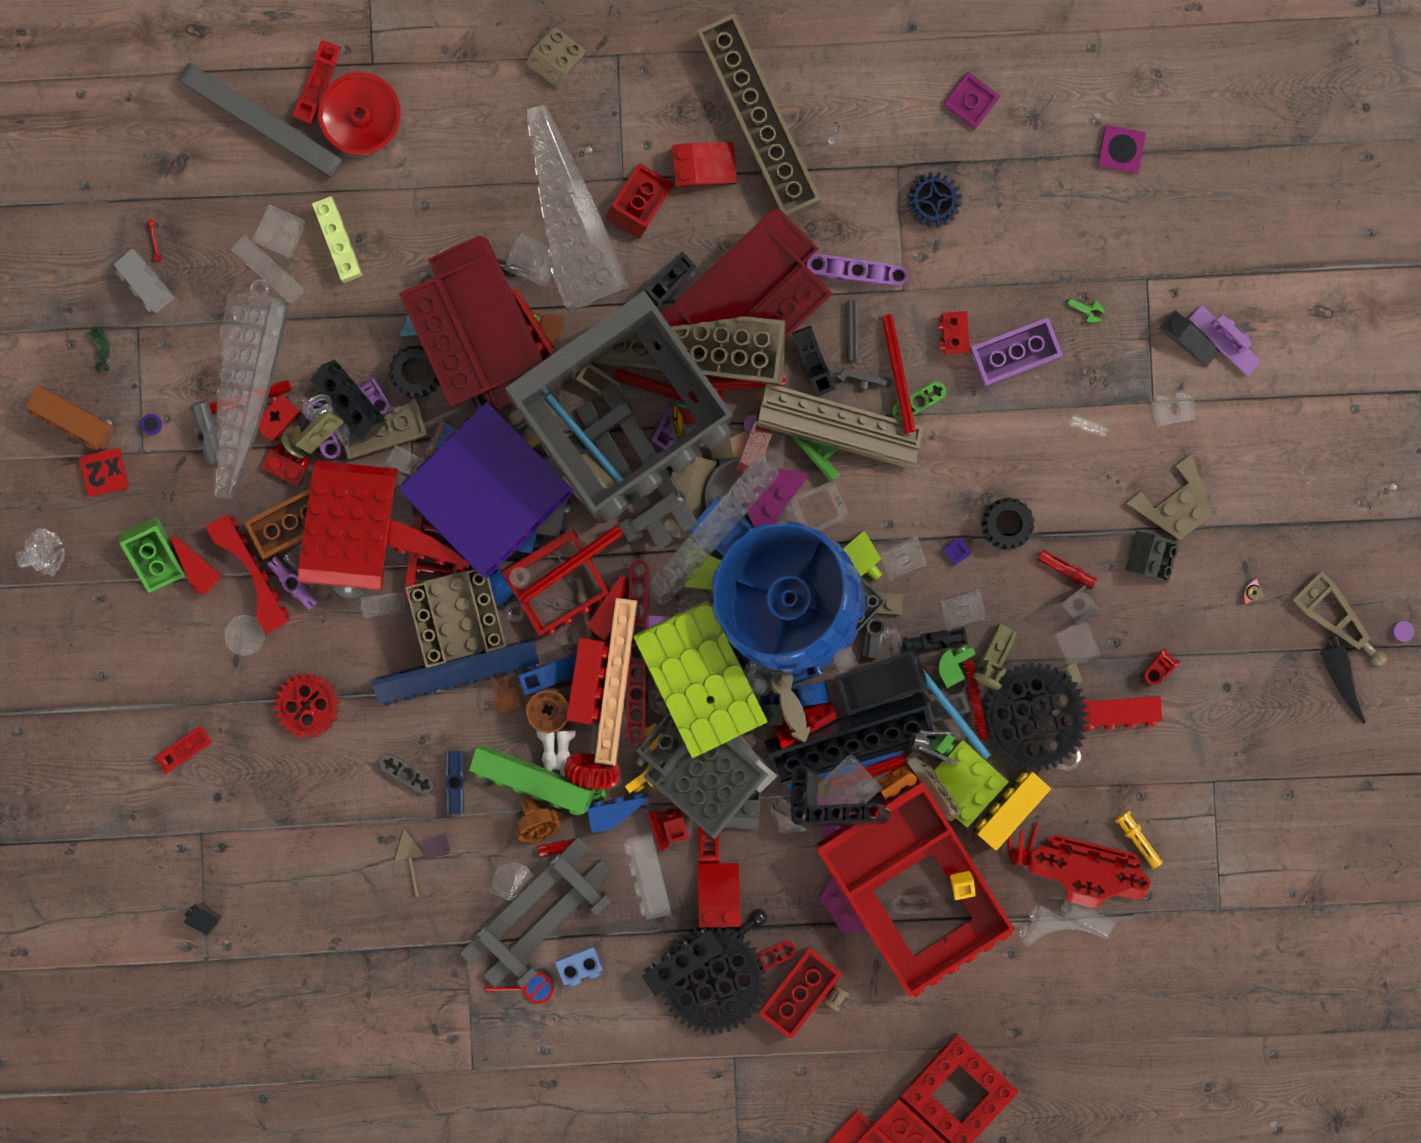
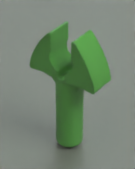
M1069 298L1067 301L1068 306L1086 313L1087 323L1102 321V319L1094 317L1091 312L1097 310L1105 314V310L1099 302L1095 301L1094 305L1088 306L1073 298Z

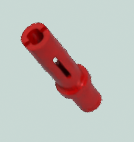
M1045 549L1042 550L1037 561L1064 574L1072 582L1076 581L1092 590L1097 581V578L1082 571L1081 567L1078 566L1076 568Z

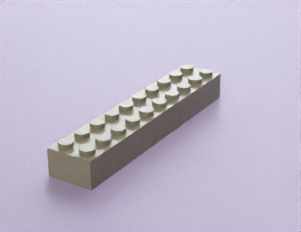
M735 13L698 29L697 36L777 208L782 210L788 217H791L819 204L821 198Z

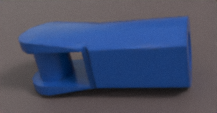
M814 666L812 667L814 674L809 676L807 669H802L800 674H792V685L824 674L825 671Z

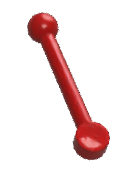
M148 220L147 226L150 229L155 254L153 260L160 262L162 257L158 253L153 228L155 223L153 220Z

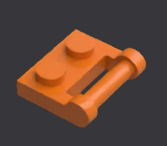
M905 765L893 770L875 783L886 799L896 796L904 786L914 785L917 778L911 773L909 766Z

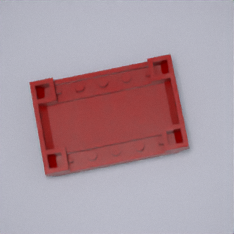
M315 461L298 568V581L300 583L382 591L385 554L398 469Z

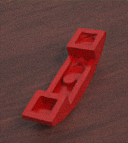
M321 39L314 57L313 67L292 117L312 124L318 112L321 97L331 81L339 57L340 46Z

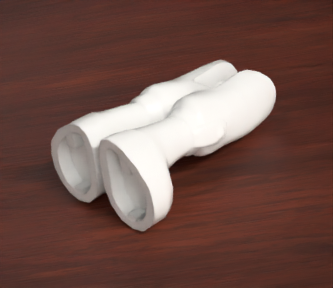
M560 729L557 731V755L554 752L555 732L543 733L537 730V737L543 742L544 746L541 760L545 769L560 771V774L565 776L564 767L567 758L570 756L568 746L570 740L575 737V729Z

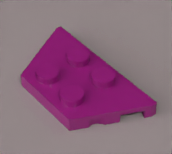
M764 465L740 498L754 527L765 523L773 524L809 474Z
M831 877L819 899L842 933L865 930L835 880Z

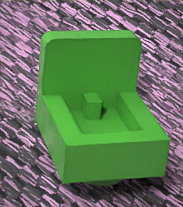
M950 734L947 736H935L936 739L930 740L928 749L942 755L946 754L948 756L955 747L953 745L955 738Z

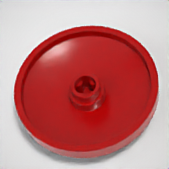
M353 72L337 78L326 88L319 103L318 118L324 135L336 148L348 154L367 155L383 149L395 137L401 122V107L396 93L382 78L366 72Z

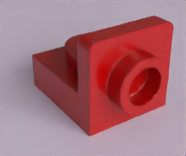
M672 808L661 813L669 844L689 838L681 809Z

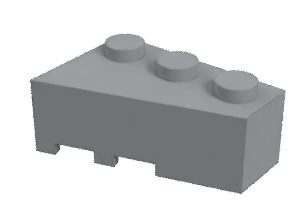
M131 249L114 264L117 268L115 273L122 281L127 280L130 284L128 288L135 296L139 295L143 300L141 302L142 305L149 312L152 310L158 313L176 298L134 249Z

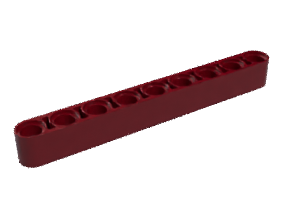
M635 560L629 568V599L637 600V606L641 605L644 608L642 616H635L634 629L637 626H641L643 630L649 628L650 566L645 561ZM638 564H643L645 567V572L642 575L635 573V567ZM641 584L645 591L643 595L637 596L634 590L637 585ZM634 637L632 639L627 677L626 739L630 744L638 745L642 744L647 737L648 666L643 656L636 658L633 655V650L638 647ZM636 667L641 668L643 671L640 679H636L633 676V670ZM635 688H639L642 691V697L639 700L634 699L632 696ZM635 709H639L642 712V717L638 721L632 718V712ZM635 729L641 732V739L639 741H634L631 737Z

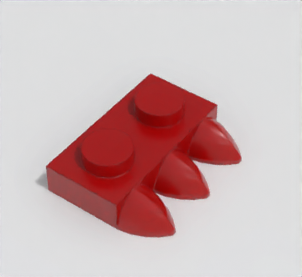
M280 443L270 450L261 468L299 487L309 468V457H302L296 463L297 457L288 452L284 456L285 448Z

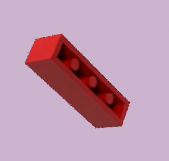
M1159 696L1082 701L1083 704H1089L1084 709V711L1090 712V715L1085 716V719L1089 720L1090 723L1084 724V727L1089 730H1096L1095 726L1104 725V729H1114L1116 724H1124V728L1137 727V723H1145V726H1157V722L1163 721L1161 697Z

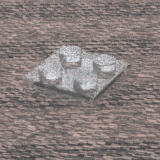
M269 204L252 242L291 259L307 221Z

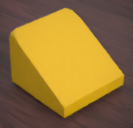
M970 871L950 875L955 900L976 896L974 879Z

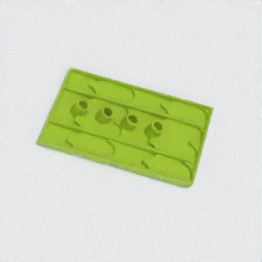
M708 600L633 635L692 758L767 723L721 625L715 619L713 609ZM708 696H712L710 700H706Z

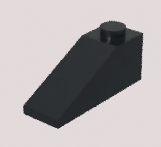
M682 251L641 292L645 291L654 305L658 307L693 271L696 265Z
M1176 310L1168 316L1159 328L1206 367L1220 352L1191 322Z

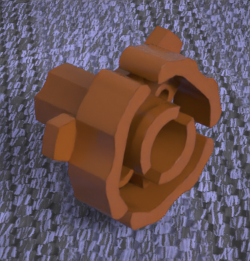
M531 795L526 796L520 801L524 816L517 821V825L514 828L515 834H517L521 842H541L544 840L543 836L550 838L558 832V828L561 825L560 811L551 810L549 812V809H541L539 801L533 799Z

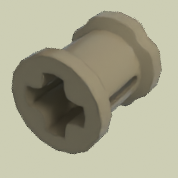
M834 984V989L823 1002L839 1011V1006L844 998L849 996V993Z

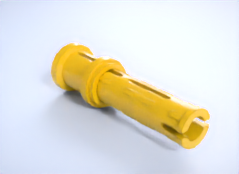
M1129 810L1123 812L1114 819L1115 823H1119L1125 832V837L1131 838L1151 868L1155 869L1163 861L1142 834L1141 826L1133 820L1130 815L1131 812Z

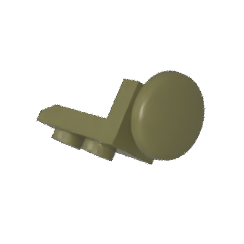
M330 411L323 412L302 433L298 425L291 430L290 434L283 433L281 436L282 444L293 456L302 458L306 455V452L311 454L344 421Z
M998 623L977 665L983 672L982 674L976 672L973 674V678L976 681L995 690H999L1002 687L998 682L1004 676L1006 669L1001 667L1014 643L1016 632Z

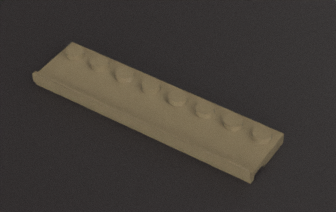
M766 383L756 423L758 427L908 469L915 468L923 432V426L915 425L916 431L914 433L905 434L901 420Z

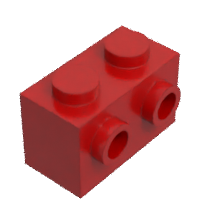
M967 311L943 312L941 318H938V329L942 330L943 338H939L940 351H944V355L969 354L970 342Z

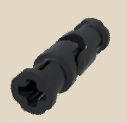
M964 626L952 631L946 629L939 632L924 633L914 638L903 637L906 652L914 649L927 652L940 648H949L954 644H968Z

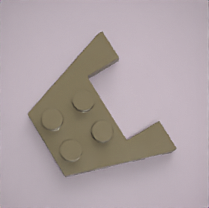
M1189 455L1175 466L1187 484L1156 508L1151 505L1142 491L1126 502L1129 507L1139 512L1177 540L1182 539L1212 516L1192 455Z

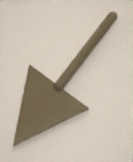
M403 829L395 861L408 859L414 894L418 897L419 893L412 858L424 856V853L407 831Z

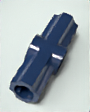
M445 751L446 814L464 813V751ZM455 776L460 779V786L458 788H453L450 785L451 777Z

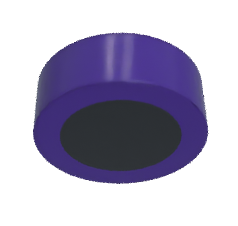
M147 414L141 420V429L149 435H155L162 429V421L157 415Z

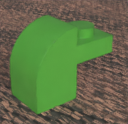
M965 645L957 649L954 656L950 649L941 655L938 661V673L945 688L965 679L958 663L976 655L972 647L967 649Z

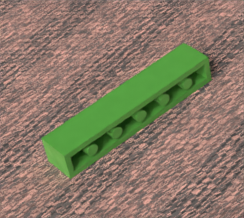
M483 744L476 748L469 771L475 773L476 777L482 779L487 777L492 779L493 783L497 785L512 787V790L515 792L531 794V797L535 800L549 801L551 806L567 808L574 815H583L589 810L595 792L594 789L580 788L579 785H573L572 782L567 781L565 776Z

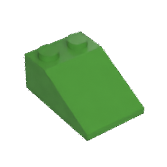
M157 516L120 533L119 544L148 593L186 576L170 539Z

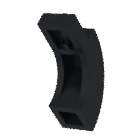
M811 325L792 332L797 352L816 397L836 390Z

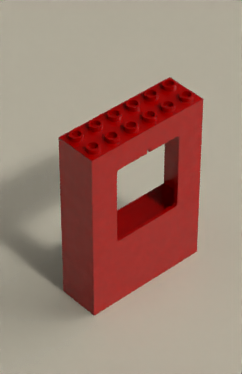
M918 779L914 785L905 786L896 796L888 797L879 803L890 810V819L885 824L843 826L813 845L891 972L909 997L921 995L925 991V987L930 984L932 986L942 981V976L947 973L949 975L955 973L960 969L959 966L961 964L974 961L978 953L991 950L995 946V942L1000 939L1001 941L1008 939L1012 936L1011 932L1015 930L927 787ZM932 854L950 883V875L970 871L974 879L976 896L961 899L971 915L970 921L946 935L945 942L943 939H940L917 955H913L876 897L874 890Z

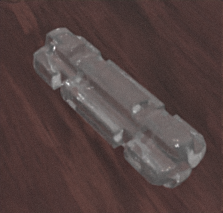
M1075 414L1071 416L1069 424L1074 427L1079 426L1080 429L1093 434L1098 433L1102 437H1106L1109 432L1108 426H1100L1097 422L1086 418L1081 419V416Z

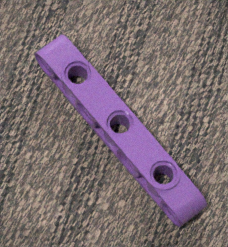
M814 253L804 263L817 277L895 287L902 286L908 278V272L904 267L882 262ZM818 260L822 263L823 267L820 270H814L811 267V263ZM860 266L863 269V274L860 276L854 275L852 268ZM896 271L901 272L904 275V279L902 281H895L893 273Z

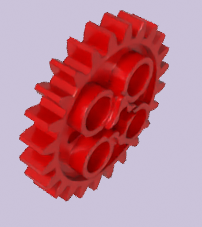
M302 672L301 678L294 674V681L287 678L288 685L280 684L283 691H276L280 698L273 699L274 702L279 703L277 707L273 708V710L279 711L275 718H282L279 726L286 724L285 732L292 729V736L299 732L300 739H303L305 733H307L308 739H312V733L320 737L319 730L327 733L326 726H334L331 723V719L338 720L334 712H340V709L335 708V705L340 704L341 701L334 699L339 693H332L335 686H327L329 679L322 682V675L315 679L313 672L310 673L309 678H307L305 672ZM304 685L309 686L311 690L310 695L307 697L302 696L300 692ZM319 691L318 696L309 705L311 709L304 710L299 719L295 720V716L304 708L303 701L308 702L314 693ZM319 698H323L327 703L324 710L317 708L316 702ZM290 701L296 702L298 706L294 713L289 712L287 708ZM306 714H310L313 717V723L310 726L305 725L303 722Z

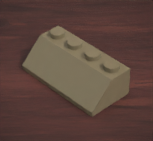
M696 457L692 464L677 474L673 470L671 475L677 488L684 493L685 501L696 520L706 509L705 490L717 465V461ZM672 511L662 517L661 521L670 536L699 542L700 535L694 534L691 530L684 532Z

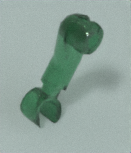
M94 326L90 330V335L99 348L98 357H100L95 369L100 373V367L105 365L104 370L107 372L110 369L106 362L109 358L111 344L103 329Z

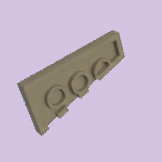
M417 398L411 399L407 404L399 406L393 412L384 416L386 422L375 436L361 441L353 433L343 439L348 460L357 459L428 437Z

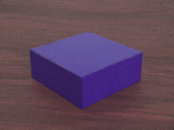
M961 537L943 548L954 565L972 554Z

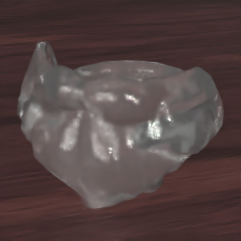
M326 394L316 395L310 400H302L303 415L310 422H313L321 413L326 411L332 412L333 410L332 400ZM320 400L328 402V404L313 409V405Z

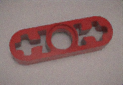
M785 940L754 955L761 954L759 962H763V954L767 952L773 954L774 961L771 964L764 963L763 967L760 968L767 970L792 959L796 954V946L793 942ZM783 945L792 946L793 949L790 951V955L787 956L786 953L780 955L782 959L777 960V954L773 949L778 948V952L784 949ZM744 959L741 961L740 966L744 964Z

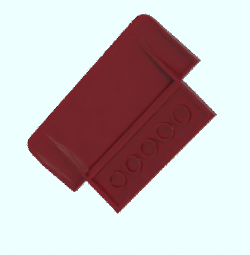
M774 209L765 215L662 316L670 327L744 316L785 321L786 339L833 293L804 264L819 248L782 210Z
M477 236L429 258L428 261L435 274V278L399 293V296L449 406L453 407L488 391L497 411L512 404L505 388L543 362V359L489 240L483 236Z

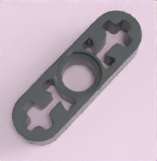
M387 754L381 758L380 768L387 774L421 794H428L433 790L434 780L427 774L393 754ZM392 758L393 764L399 766V763L403 764L399 768L397 775L394 774L395 768H386L385 759L389 760ZM409 768L412 770L413 777L410 780L402 778L401 772L403 769ZM417 773L421 775L418 778L419 780L425 781L427 779L429 781V789L425 788L422 790V785L418 782H415V786L411 784L416 779Z

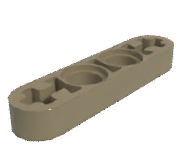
M918 750L912 751L906 757L909 766L918 779L925 784L945 818L953 821L961 813L958 805L924 755Z

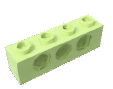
M330 196L312 203L341 281L346 283L362 277V271L334 199Z

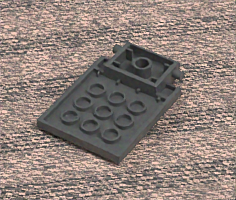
M670 712L666 714L636 750L640 754L635 761L642 767L648 761L652 765L644 775V778L714 839L769 775L730 741L692 758ZM662 733L663 735L659 737L656 748L653 751L650 750L649 746Z

